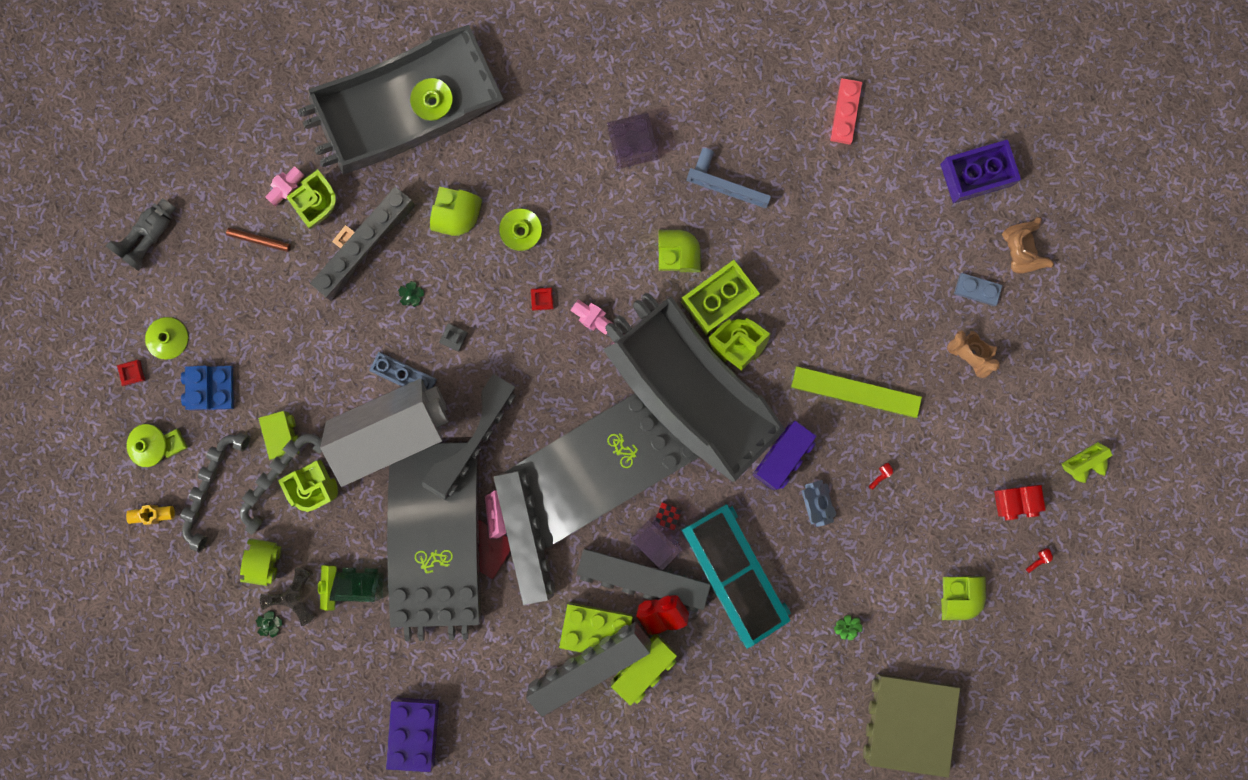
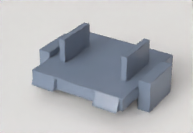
M822 480L806 484V489L801 491L810 523H816V527L833 523V517H835L836 512L831 503L828 484H823Z

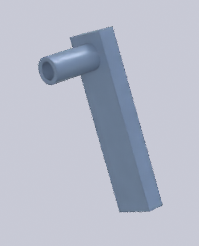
M702 148L695 169L690 168L688 182L767 208L771 198L770 195L707 174L714 152L710 149Z

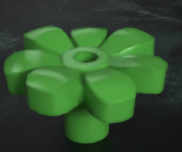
M847 615L844 616V621L838 620L836 622L834 630L836 634H840L841 639L853 640L858 636L857 632L863 631V627L860 624L859 618L852 620L851 616Z

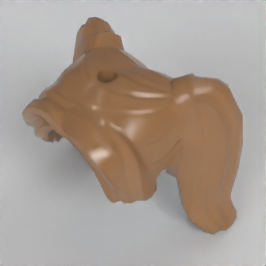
M1040 217L1031 222L1010 226L1002 233L1010 249L1012 258L1011 269L1013 272L1028 273L1054 266L1053 261L1048 257L1038 256L1031 232L1039 229L1042 219Z
M961 330L956 333L955 338L947 345L948 352L955 356H960L963 360L967 361L973 367L977 377L986 378L992 371H997L1000 368L999 362L996 359H992L996 354L997 347L985 343L975 331H970L968 336H966Z

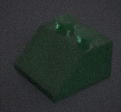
M343 567V571L336 572L330 601L376 602L383 599L384 572H378V568H365L364 572H356L355 567Z

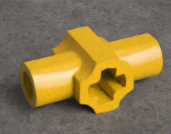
M158 505L142 506V509L128 510L126 513L128 524H159V521L175 518L173 506L158 507ZM153 512V517L148 518V513Z

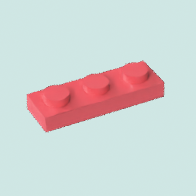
M843 78L840 80L830 141L851 145L862 82Z

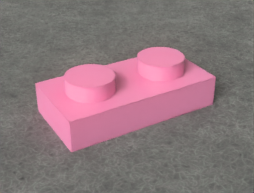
M494 490L485 496L489 539H497L506 534L498 494Z

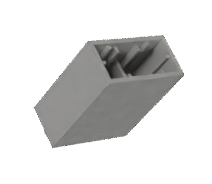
M420 378L327 420L320 448L340 486L343 487L441 442V425L449 422L445 412L447 405L439 388L435 386L427 390Z

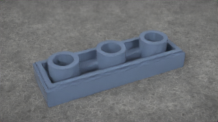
M378 352L369 370L402 387L421 378L428 390L433 388L437 379ZM402 371H405L406 376L401 379L399 375Z

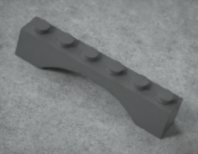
M395 186L310 284L332 301L348 283L350 277L369 251L390 230L401 223L415 207L413 201Z
M492 374L481 392L482 415L473 437L456 454L434 463L423 479L422 487L444 500L448 495L452 497L458 488L456 482L460 477L464 478L470 469L468 466L471 459L476 460L482 450L480 445L483 441L487 442L493 433L491 428L495 423L499 424L505 413L502 411L506 405L510 407L515 400V386Z

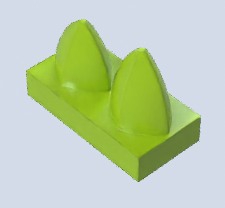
M1097 442L1061 464L1063 469L1071 474L1075 480L1086 483L1089 469L1091 468L1100 475H1106L1108 458L1113 455L1110 448Z

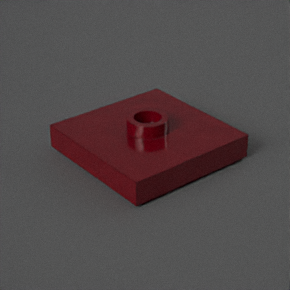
M479 519L480 572L494 579L511 551L509 541L506 535L497 539H489L488 524Z

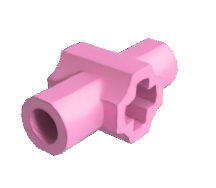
M295 166L287 174L284 172L277 174L271 183L273 189L265 197L274 206H277L284 198L288 201L286 197L299 188L297 184L305 175Z
M578 299L571 309L573 313L580 317L579 322L592 331L598 329L606 335L605 326L613 323L604 317L606 313L592 303L588 306Z

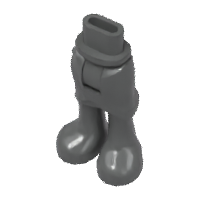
M162 198L157 205L153 204L152 207L147 208L140 215L138 222L132 227L131 232L121 242L110 241L106 244V247L139 271L143 266L145 254L152 243L156 244L158 238L166 230L170 220L173 218L171 214L176 208ZM141 235H144L145 237L139 243V245L132 252H130L135 243L141 237Z

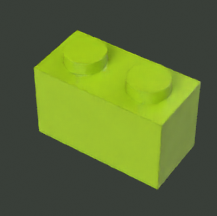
M286 411L258 418L269 460H274L276 456L282 458L286 453L282 450L290 440L295 442L299 438L298 435L295 436L293 427H296L295 419L292 414L290 415Z

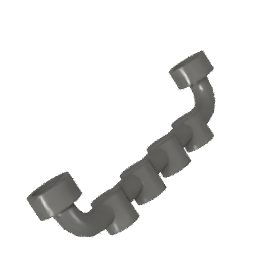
M240 432L238 435L225 436L220 440L216 448L212 446L207 452L206 457L211 460L208 468L202 467L198 473V478L202 480L200 487H193L189 494V498L194 500L191 508L185 507L180 515V518L185 520L182 528L183 537L190 544L189 547L193 551L201 552L207 543L206 536L199 533L193 536L191 529L199 518V510L202 503L207 499L209 486L216 478L218 465L225 457V449L227 445L233 443V448L242 452L245 451L250 442L249 435Z
M314 434L301 435L295 442L290 440L282 449L286 452L282 458L276 456L269 465L272 470L268 474L263 472L256 480L257 488L254 491L249 489L242 497V500L245 502L240 508L241 521L247 526L245 531L252 535L263 522L257 516L253 519L249 516L248 513L251 507H253L305 443H313L314 447L312 449L320 454L322 452L320 448L322 437L320 438Z

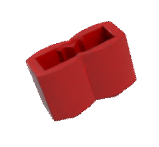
M1042 485L994 491L998 517H1005V520L1019 519L1018 515L1026 514V517L1040 516V512L1046 511Z
M670 595L660 600L642 602L638 606L636 617L646 632L654 635L662 633L667 629L678 630L687 626L689 612L677 595Z

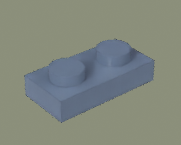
M960 273L954 294L996 306L1002 285Z

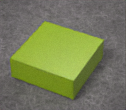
M179 429L164 435L166 439V458H170L188 448Z

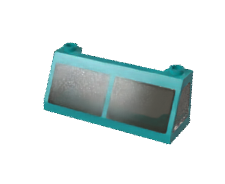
M725 504L680 530L693 550L734 629L738 632V637L746 649L789 623L791 620L788 615L791 612L785 602L781 604L735 520L738 518L733 506L728 507Z

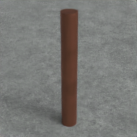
M228 228L226 231L227 236L289 252L291 246L289 243L233 228Z

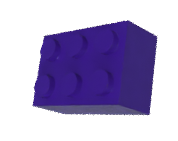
M1008 139L946 157L940 164L953 204L1012 187L1021 180Z
M796 421L789 423L752 476L771 490L783 489L790 480L788 477L790 472L796 471L802 464L803 460L800 458L803 454L809 453L816 443L813 440L816 438V435Z
M395 697L391 701L387 770L432 771L435 765L439 700Z

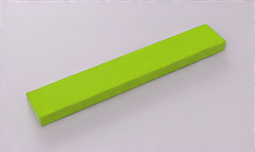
M797 366L795 367L791 388L912 418L918 417L922 399L920 396Z

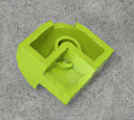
M318 169L301 181L302 186L286 197L309 229H313L329 217L335 208L336 202L332 186Z
M439 186L435 205L432 206L431 231L451 236H460L467 233L477 222L482 199L467 191L460 189L457 191Z
M658 230L659 271L701 272V249L694 235L683 230Z
M748 318L746 320L736 319L732 321L729 319L709 337V342L719 358L724 362L730 361L742 371L752 359L756 360L763 352L769 341L770 333Z
M317 460L278 480L292 507L295 506L301 511L309 512L316 510L336 499L338 495L335 478L330 479L322 460Z
M943 577V598H941L942 620H968L979 615L984 609L986 602V577Z

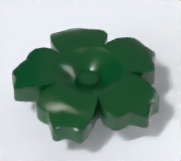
M412 281L406 284L407 288L400 286L398 291L399 296L402 297L400 300L402 305L409 306L411 303L413 307L419 306L421 299L418 297L424 296V290L417 287L416 282Z
M268 611L264 614V617L258 616L255 620L257 626L261 627L257 632L260 636H268L269 634L273 638L280 631L277 627L283 625V620L279 616L275 617L274 611Z

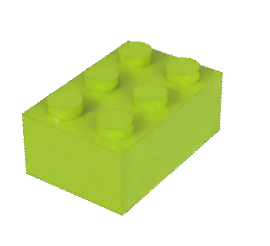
M732 260L683 296L681 303L705 335H708L757 299L760 293L736 261Z
M568 602L559 648L582 653L586 648H593L598 645L603 638L611 637L618 633L623 626L631 625L633 616L632 614Z
M654 634L650 638V654L621 670L611 680V688L630 706L634 702L638 704L646 695L644 693L649 686L654 687L661 679L660 674L665 669L669 671L676 663L675 658L677 655L675 651L658 634Z

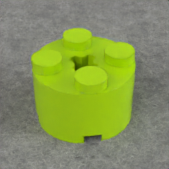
M249 538L247 544L251 546L243 554L240 575H244V577L240 579V582L269 586V584L276 580L278 568L274 567V563L280 558L282 547L277 546L276 542Z

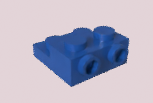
M233 366L185 367V372L181 373V382L185 385V393L181 395V403L185 406V410L234 409Z

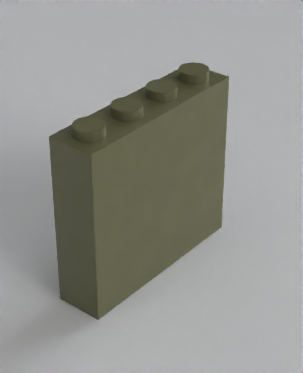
M877 674L876 679L872 681L871 687L872 692H874V699L869 703V714L872 715L871 723H867L866 736L869 738L868 745H864L863 748L865 762L869 766L949 778L960 688L950 684Z

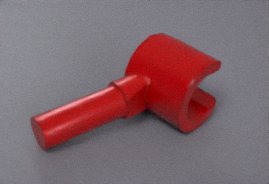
M889 463L879 467L882 474L869 485L872 490L882 480L893 474V469Z
M1045 548L1038 551L1040 559L1036 560L1025 570L1030 573L1039 565L1051 562L1053 555L1050 549Z

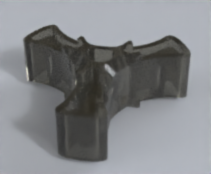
M304 567L295 568L294 580L285 592L279 595L269 593L260 595L262 610L273 605H284L291 608L297 614L301 626L313 622L318 615L308 608L303 596L305 583L313 575V572Z

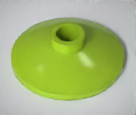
M428 78L420 81L413 88L410 103L417 116L424 120L434 121L441 119L450 111L453 96L446 83L439 79ZM431 99L437 100L434 105H430Z
M514 209L502 218L499 233L507 247L516 251H525L538 243L542 234V226L539 218L532 211ZM519 228L525 229V233L523 235H519L517 233V230Z
M163 317L157 319L149 326L145 335V343L149 352L155 357L164 360L173 359L185 350L188 344V332L179 320ZM163 334L167 335V339L165 341L161 340V336Z
M142 424L135 427L127 439V452L130 459L141 467H152L158 464L166 452V439L162 431L151 424Z

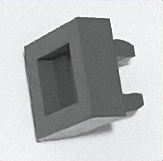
M448 323L439 343L459 352L468 332Z

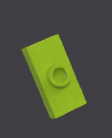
M321 565V581L318 583V593L320 594V609L333 611L335 609L336 566Z

